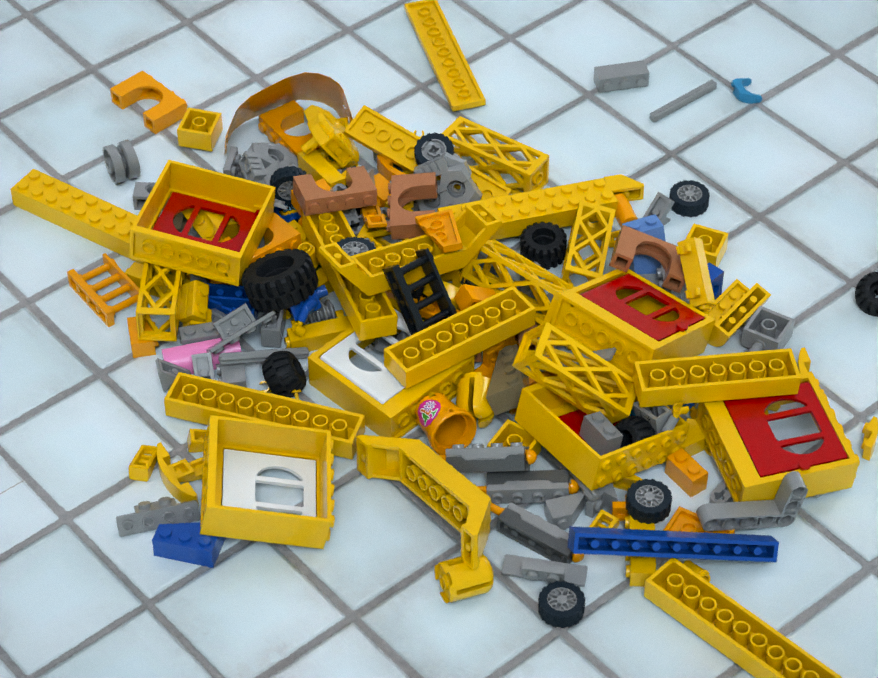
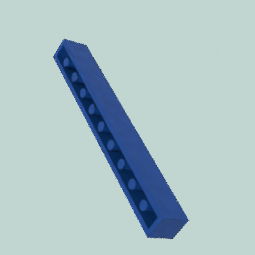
M569 526L567 547L573 554L777 562L779 542L770 535Z

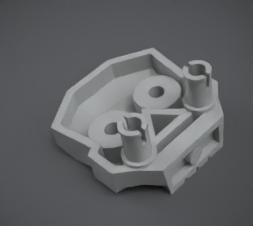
M252 143L248 151H245L239 159L240 168L237 173L246 180L270 185L271 175L279 168H284L285 166H295L298 168V156L280 143L272 145L269 143Z
M446 152L414 167L413 174L436 172V176L441 174V179H437L438 191L436 200L421 199L413 201L418 203L420 211L435 210L437 212V208L479 201L483 195L470 177L472 171L467 161L460 158L458 154L454 153L451 155ZM459 184L461 188L456 189L454 185Z

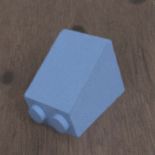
M656 214L622 224V226H628L666 241L664 225ZM635 255L629 269L637 274H656V268L660 267V262L648 255Z

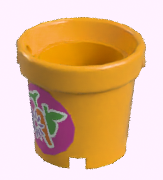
M434 393L436 396L431 398L428 395L425 396L417 404L414 413L417 415L415 421L426 434L431 448L439 455H445L446 449H452V445L464 444V448H466L476 434L477 424L475 418L467 410L456 406L444 394Z

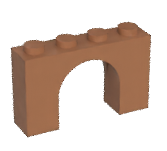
M364 166L346 168V185L348 188L342 191L321 189L317 186L311 174L293 176V193L305 216L377 205V188Z
M436 172L391 176V183H388V192L391 196H388V207L390 208H387V217L390 221H387V232H391L392 240L415 238L426 234L416 224L415 217L434 213L435 210L408 211L403 209V206L414 200L437 198Z
M622 226L615 242L609 266L627 273L635 255H648L658 260L665 269L662 287L680 293L685 284L680 255H677L676 245L628 226Z

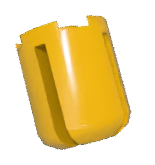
M470 372L464 374V378L457 383L456 406L467 410L475 418L476 424L478 418V425L481 429L487 427L495 416L486 398L491 379L482 376V372Z
M482 554L478 569L472 570L461 560V556L441 561L435 565V580L439 579L443 590L439 593L445 603L484 594L493 587V569L484 554Z

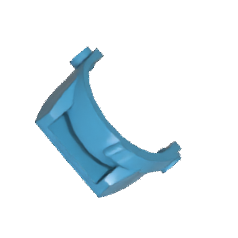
M738 78L731 82V86L734 87L733 94L736 99L743 103H760L762 96L753 94L744 88L752 83L750 78Z

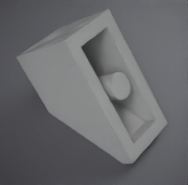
M580 492L545 500L544 514L547 521L562 530L573 526L584 509L585 494Z

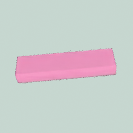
M216 338L161 349L162 358L164 361L188 369L191 374H194L191 355L207 353L206 350L222 339ZM239 340L233 344L228 342L223 346L225 349L217 354L211 353L213 370L216 369V364H220L218 360L219 354L242 352Z

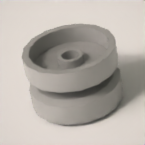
M128 139L119 142L117 147L113 144L103 147L105 165L114 184L124 182L126 176L130 180L140 177L141 171L138 157Z

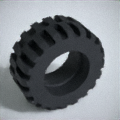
M299 249L278 250L275 253H269L262 258H258L256 262L251 263L244 270L241 279L249 303L254 309L261 312H278L300 304V302L307 300L310 295H313L319 281L310 255Z

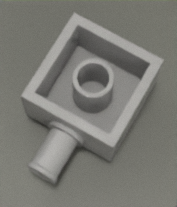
M759 306L743 328L741 345L750 348L748 352L783 349L792 337L795 319Z

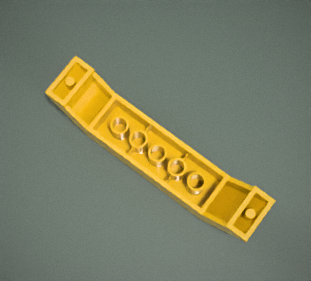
M478 201L465 205L464 210L455 219L463 249L444 253L425 234L353 256H349L336 242L320 246L319 252L340 274L367 296L391 290L382 269L396 264L401 268L418 259L415 253L417 250L429 249L440 275L464 268L497 231L502 221L487 206ZM422 266L404 274L407 285L425 277Z
M369 435L356 436L357 470L367 479L380 478L397 480L403 483L461 533V560L472 570L478 569L490 534V497L419 439Z

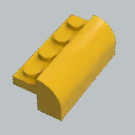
M194 208L181 211L187 220ZM201 210L193 227L202 239L212 241L224 215ZM233 218L230 219L220 239L224 236H229L232 239L238 234L240 228Z
M736 279L715 300L716 305L710 306L709 310L704 311L705 314L716 319L708 344L715 347L723 346L753 316L758 307L763 306L767 302L771 294L758 283L749 289Z

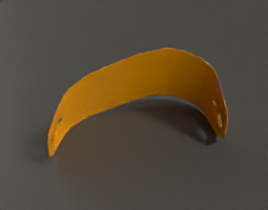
M304 72L287 77L250 96L236 110L226 134L224 156L226 155L228 140L236 128L244 122L292 100H312L324 103L332 107L340 118L347 117L349 125V121L351 122L353 119L343 88L331 77L319 73Z

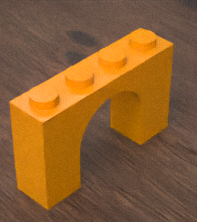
M143 70L110 88L112 102L122 110L144 99H153L160 102L143 112L144 126L154 134L183 119L188 106L184 99H181L173 91H170Z
M295 100L259 115V130L271 142L286 146L296 155L303 151L301 145L313 137L312 133L304 136H291L285 133L288 129L304 123V109Z
M273 213V217L263 235L270 243L264 247L257 248L250 264L256 262L258 258H262L269 253H275L278 250L297 249L302 244L301 234L279 215ZM228 236L219 242L231 240V238Z

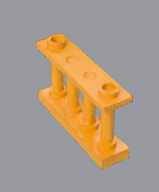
M104 253L102 254L103 265L83 275L78 274L72 269L67 272L69 286L110 327L115 324V313L137 303L140 288L117 266L113 258ZM106 271L111 275L94 285L86 283V281ZM115 282L121 285V287L103 296L96 293ZM126 292L131 296L114 306L106 304V302Z

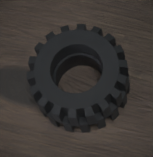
M545 221L535 222L533 225H528L527 229L522 231L520 255L532 262H538L546 270L551 267L556 268L558 264L561 265L563 263L567 249V235L557 224L553 225L551 222L545 223Z

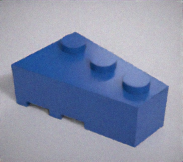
M206 283L209 285L208 309H217L228 314L246 303L254 318H258L259 311L254 309L249 303L243 286Z
M200 522L159 524L152 539L154 556L214 568L226 537L201 535Z

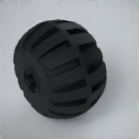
M874 271L860 279L855 289V299L857 305L864 313L878 317V298H875V295L878 296V272Z
M277 351L269 355L262 365L264 379L274 394L291 398L295 397V393H291V391L294 389L302 391L304 389L306 375L294 354L289 351Z
M640 416L626 417L615 425L623 435L620 448L655 435V430L651 424Z

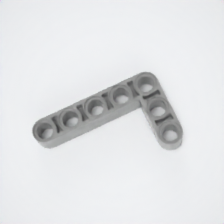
M793 471L784 476L774 500L707 503L698 507L696 514L705 531L786 527L795 521L808 489L801 474L798 471Z

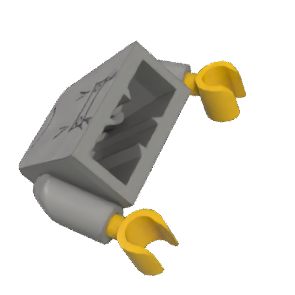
M638 401L633 404L635 415L646 419L655 430V435L666 430H673L679 421L678 417L689 412L688 406L682 407L684 402L673 405L674 414L666 406L640 408Z

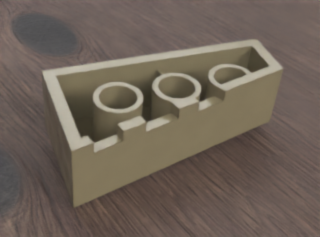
M517 344L504 347L497 356L486 395L495 416L518 407L522 388L529 386L528 376L512 366L519 349Z

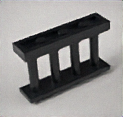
M428 248L415 251L418 259L401 268L396 264L382 269L411 335L457 313L433 261V255ZM422 266L425 277L407 285L404 274ZM429 283L433 294L415 303L411 295L412 292ZM437 301L441 312L423 321L419 310Z

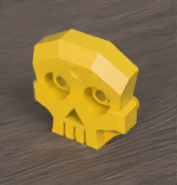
M311 105L304 110L309 130L313 134L310 140L301 145L304 153L306 152L309 155L314 149L321 146L334 159L330 164L336 170L354 166L359 161V151L354 141L344 134V126L329 111L318 106Z

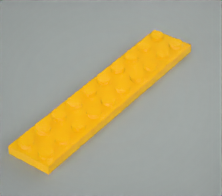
M421 0L405 3V12L452 112L486 105L485 97L438 1Z
M365 105L344 130V134L411 174L414 172V167L418 166L415 161L414 147L421 137ZM469 165L472 171L470 177L483 194L480 200L512 194L510 188ZM441 174L436 176V179L440 180ZM459 184L454 185L456 189L461 188Z

